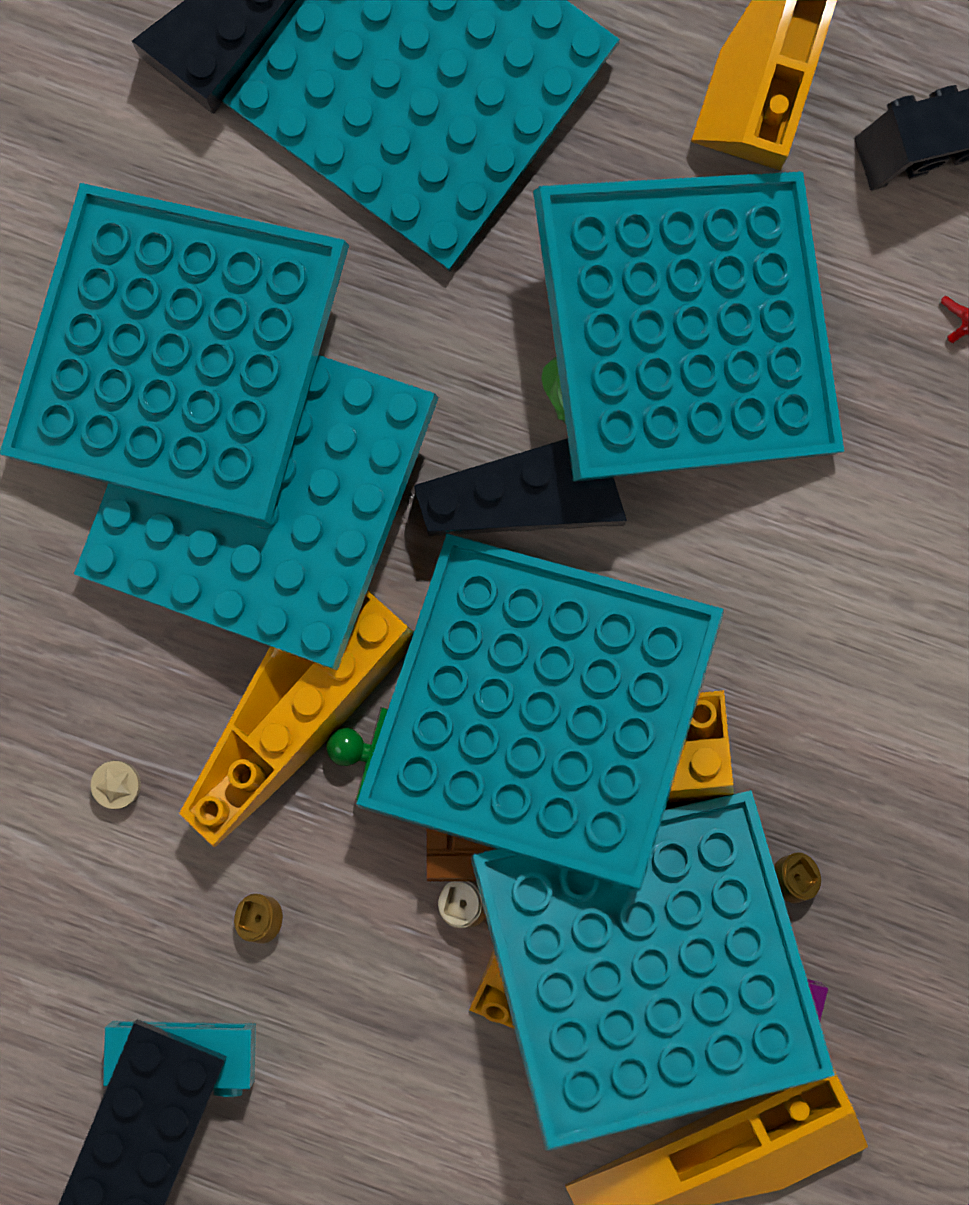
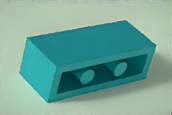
M112 1021L105 1027L103 1086H108L135 1021ZM143 1021L227 1056L213 1089V1095L220 1097L241 1096L243 1089H250L255 1082V1023Z

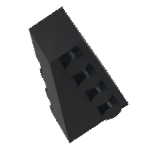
M184 0L134 38L132 43L142 60L214 114L296 0Z
M951 85L929 94L928 99L916 101L914 95H909L893 100L887 104L888 111L854 137L870 191L886 187L889 181L904 171L907 172L909 180L927 175L929 171L950 162L951 157L955 166L969 162V89L958 91L957 85Z
M568 438L414 485L429 536L501 531H535L558 528L572 529L596 526L610 527L624 526L627 522L614 477L574 481Z

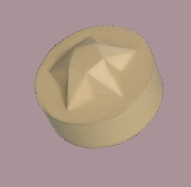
M110 761L102 764L96 769L91 779V792L94 799L100 805L109 809H120L132 804L138 797L141 789V780L138 772L133 766L123 761Z
M452 881L441 891L438 900L439 912L443 920L450 926L455 928H472L480 924L486 917L477 882Z

